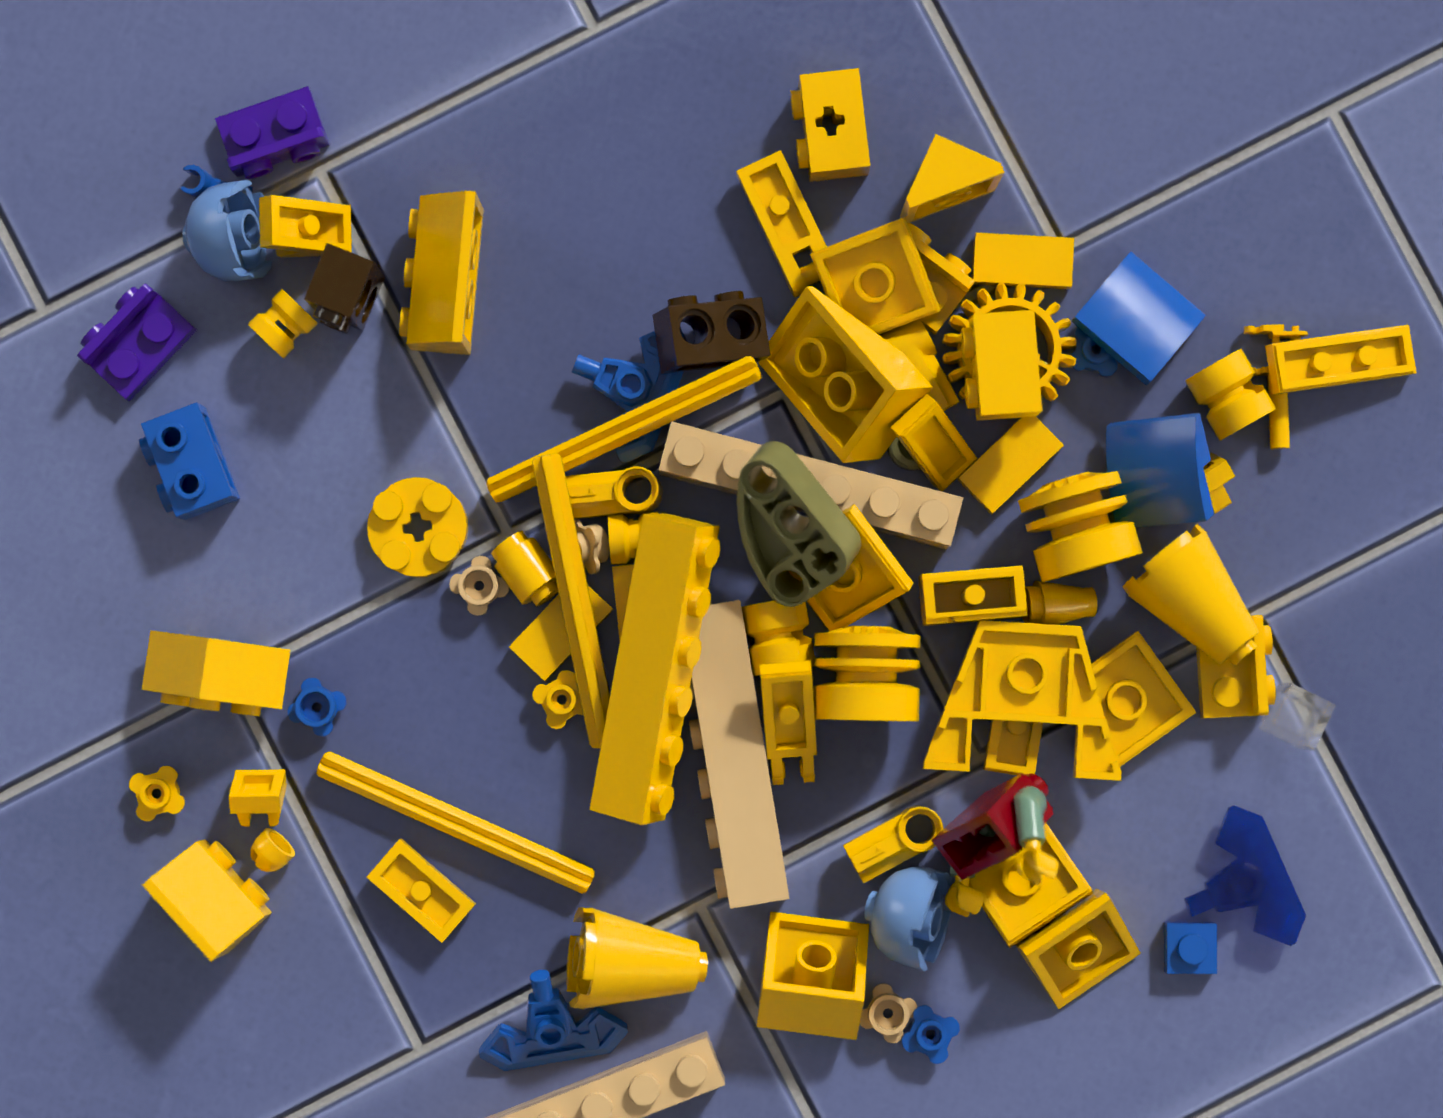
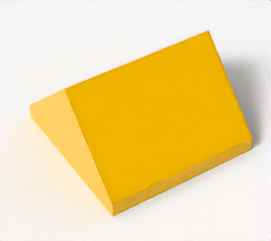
M935 134L905 200L900 218L905 217L908 224L995 191L1005 173L1002 164Z
M1099 889L1093 890L1092 895L1015 945L1058 1009H1061L1141 954L1112 900L1106 892Z

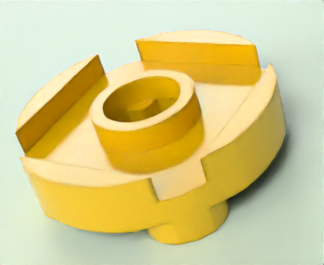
M414 477L391 484L384 492L375 497L373 507L368 516L367 532L374 553L386 567L409 577L421 578L433 576L444 571L458 557L467 541L468 519L462 503L446 486L428 478ZM420 513L423 521H431L432 529L424 532V540L420 542L415 541L413 534H405L404 525L411 523V516Z

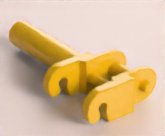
M1284 324L1244 327V334H1267L1269 339H1272V343H1280V339L1301 340V338L1308 336V331H1299V326H1292V331H1284ZM1268 366L1258 369L1253 367L1255 371L1253 376H1268V395L1276 407L1275 410L1269 413L1270 449H1289L1288 393L1273 395Z

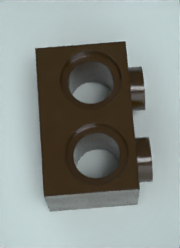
M327 243L304 300L315 310L313 316L320 319L321 324L345 334L348 333L350 326L363 331L385 276L374 261Z
M731 291L715 295V302L698 303L697 296L695 295L667 300L668 306L652 315L661 374L722 368L746 356H752L756 363L770 357L762 297L744 299L743 291ZM728 317L734 319L739 324L741 330L740 339L734 338L727 329ZM681 322L687 323L693 329L695 334L694 344L686 342L681 336Z

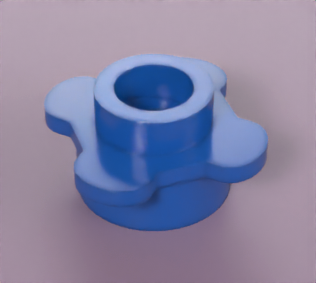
M1077 327L1075 330L1077 344L1075 345L1074 352L1071 353V356L1076 358V364L1072 368L1076 371H1082L1083 369L1098 371L1103 377L1113 375L1118 368L1115 359L1102 347H1100L1101 351L1099 354H1094L1091 350L1092 346L1098 344Z
M308 678L302 682V692L298 695L296 702L288 707V717L294 723L302 722L312 727L313 732L317 736H326L333 731L332 722L338 711L345 709L347 700L342 692H331L322 687L319 679ZM315 702H319L322 705V709L319 712L313 710Z
M920 1005L913 1011L914 1020L911 1023L909 1032L904 1033L902 1036V1045L908 1052L918 1051L927 1055L934 1064L943 1063L948 1058L947 1047L952 1037L959 1034V1023L952 1016L943 1018L933 1013L930 1006ZM928 1030L935 1031V1037L933 1039H928L926 1037V1032Z

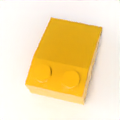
M806 286L769 340L771 356L758 362L842 463L881 459L897 437L890 427L933 388L902 351L813 286Z

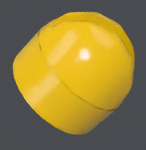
M265 828L254 840L250 856L261 871L275 872L284 867L295 856V851L280 833L274 829Z

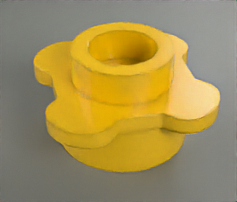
M569 670L561 671L556 680L547 685L539 684L534 688L533 700L542 705L547 714L546 723L551 728L561 729L565 726L568 719L577 714L583 715L574 672ZM559 695L566 696L567 701L565 704L561 705L557 702Z
M162 766L156 773L149 775L136 773L131 777L129 788L136 794L138 802L136 815L141 820L152 821L158 814L165 812L177 814L183 810L185 799L180 795V788L176 781L178 773L173 767ZM154 789L161 791L160 798L153 797Z

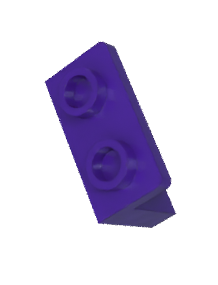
M309 86L215 118L228 155L226 160L230 170L236 177L244 175L246 179H255L265 176L274 170V164L291 159L292 163L311 160L321 154L320 148L330 145Z
M146 283L139 289L132 287L122 295L115 305V309L118 312L105 325L98 323L86 333L81 340L83 348L77 354L85 364L95 370L129 402L197 331L192 324Z

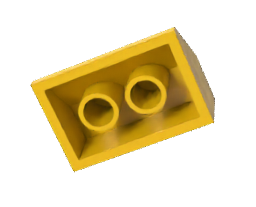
M476 191L420 195L419 209L410 210L408 236L411 239H416L414 258H406L404 287L411 288L410 307L401 308L399 335L407 337L406 344L411 350L462 355L471 354L484 211Z

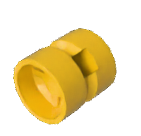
M1242 348L1185 380L1198 405H1208L1210 410L1206 419L1219 441L1276 409L1264 386L1253 385L1251 379L1255 371Z
M776 601L742 607L746 635L753 637L755 643L749 648L753 676H760V665L810 661L811 667L814 666L815 655L812 638L803 635V629L809 625L806 601L795 607L784 606Z

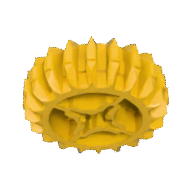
M1004 283L998 284L995 289L996 300L994 301L986 289H980L976 294L980 308L972 301L965 299L960 307L968 319L952 315L948 322L960 334L947 333L943 336L942 342L947 346L956 347L957 351L945 353L942 356V362L944 364L958 363L959 365L958 369L948 374L947 379L950 383H953L962 378H973L971 358L963 359L961 347V328H969V320L973 314L1034 310L1035 324L1042 331L1048 346V362L1040 359V354H1038L1041 395L1050 402H1053L1058 397V394L1050 382L1066 386L1070 381L1068 375L1058 368H1072L1076 364V358L1071 355L1062 354V350L1073 348L1077 344L1076 338H1060L1059 335L1060 332L1065 331L1071 326L1070 319L1065 318L1054 323L1051 317L1057 313L1060 305L1054 302L1050 304L1046 311L1038 305L1044 298V292L1041 290H1037L1031 301L1024 300L1026 286L1024 284L1016 286L1013 298H1008L1007 287ZM965 386L958 393L961 399H965Z

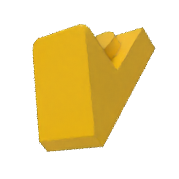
M277 195L259 198L260 248L276 249L278 257L322 256L327 243L352 252L351 205Z

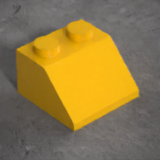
M204 839L191 845L150 877L142 886L210 961H213L228 954L272 912L265 905L270 900L265 891L251 878L244 882L232 869L236 861L228 850L218 841L210 844Z
M770 912L756 1027L857 1040L865 995L869 924Z

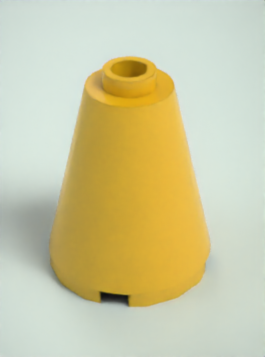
M1196 524L1190 533L1186 531L1143 566L1146 570L1145 573L1137 579L1132 576L1122 587L1130 598L1219 664L1229 659L1235 666L1258 647L1252 638L1259 631L1207 532L1199 524Z
M579 907L575 913L573 922L582 923L580 936L570 935L568 945L567 992L577 993V996L569 1001L570 1007L587 1009L695 991L698 982L705 981L708 957L706 952H700L697 941L591 907Z

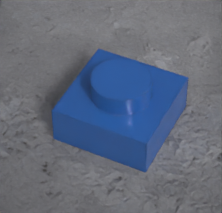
M1164 922V972L1167 974H1217V923Z

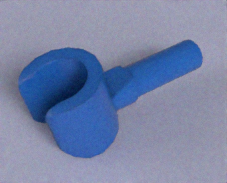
M187 165L183 170L192 175H200V183L193 189L181 186L180 189L189 196L197 198L207 188L228 182L212 178L207 171L199 166ZM248 186L250 191L253 193V187Z

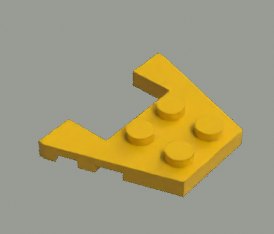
M979 620L924 757L923 769L970 772L973 719L1072 724L1076 726L1073 778L1121 781V769L1114 753L1110 729L1103 713L1097 691V682L1081 626Z

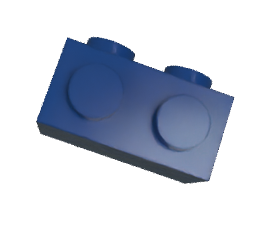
M196 402L141 423L145 437L139 439V444L150 467L156 465L163 483L157 485L156 488L167 513L174 511L177 518L187 520L240 499L206 407Z

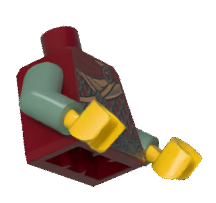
M1021 773L986 791L931 840L950 864V876L955 878V882L950 886L945 896V904L952 912L964 917H968L970 913L977 914L983 903V894L969 887V880L974 878L976 873L1018 854L1024 847L1025 849L1019 855L1016 863V869L1023 877L1040 885L1041 873L1050 878L1056 875L1058 870L1057 860L1041 851V845L1046 841L1044 824L1052 817L1053 808L1046 800L1049 792L1048 786L1040 776L1032 773L1026 775Z

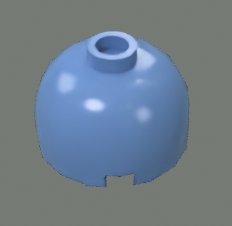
M249 180L222 183L207 188L193 201L187 215L186 225L183 228L182 237L185 248L191 253L196 263L204 272L223 281L261 278L272 267L273 260L265 261L266 248H260L259 198L264 196L261 192L252 193L248 186L253 183Z
M924 867L901 869L885 879L879 892L872 891L869 894L865 906V919L871 921V933L877 948L892 961L909 968L926 971L928 968L925 961L934 963L944 943L951 912L943 911V895H946L953 884L952 877L947 872Z

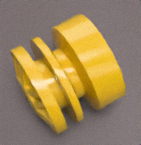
M1118 471L1109 473L1085 472L1042 485L1041 488L1028 497L1018 500L1021 513L1043 508L1046 515L1045 518L1025 524L1027 532L1050 531L1052 535V541L1033 551L1042 583L1142 554L1134 522L1110 523L1108 513L1121 508L1127 503L1126 496L1123 495L1106 500L1102 498L1101 491L1122 483Z
M842 626V628L826 633H815L814 646L837 648V658L814 659L815 667L837 672L836 682L814 686L815 719L919 721L920 688L897 683V673L919 669L920 661L897 659V650L920 648V635L906 634L893 627Z

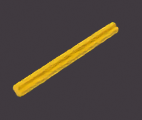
M752 356L739 359L489 477L486 481L488 491L495 502H503L537 486L532 466L534 458L553 453L560 454L564 471H569L671 423V421L673 422L758 382L762 378L760 369Z
M547 454L534 458L532 466L589 745L592 748H601L610 693L562 457L560 454Z
M326 752L318 764L316 772L318 777L576 892L586 893L595 876V871L589 866L333 752Z

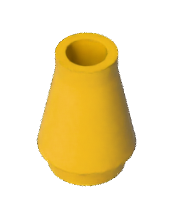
M1035 581L1032 586H1025L1027 616L1022 617L1024 623L1060 625L1084 617L1096 616L1097 596L1093 587L1082 588L1049 582L1042 583V581Z

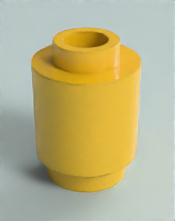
M523 530L505 539L491 552V555L497 562L494 566L522 605L532 601L538 607L558 593L552 560L534 537L528 538Z

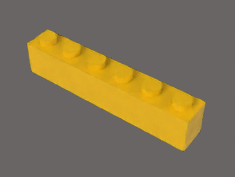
M667 513L643 514L589 810L639 825H645L665 820L666 814L672 807L674 800L672 780L675 765L679 762L683 752L681 732L684 716L688 713L692 703L690 683L693 667L697 664L701 655L702 645L699 635L702 619L706 615L711 601L708 586L712 567L716 564L720 553V543L717 539L720 526Z

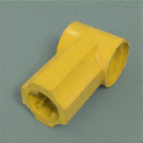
M920 319L880 335L902 351L933 386L928 395L937 401L943 411L959 403L947 376L935 357L937 351L934 343Z
M633 466L620 471L566 476L574 519L630 513L641 515L642 513L654 511L659 506L663 496L661 482L650 470L644 467ZM646 478L650 481L652 487L649 498L639 504L629 502L626 496L628 484L633 479Z
M914 805L906 808L899 815L843 844V847L864 884L919 853L932 850L935 845L931 840L943 830V824L935 811L925 806ZM923 814L931 820L933 826L932 833L923 842H912L907 837L906 824L914 815Z

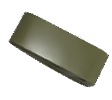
M769 441L762 444L741 469L737 493L738 522L749 562L771 598L784 606H798L839 580L845 574L860 551L861 537L857 529L788 445L779 441ZM761 466L771 469L776 478L768 476ZM793 506L802 508L808 517L797 513ZM789 571L797 573L802 581L795 579L790 575Z

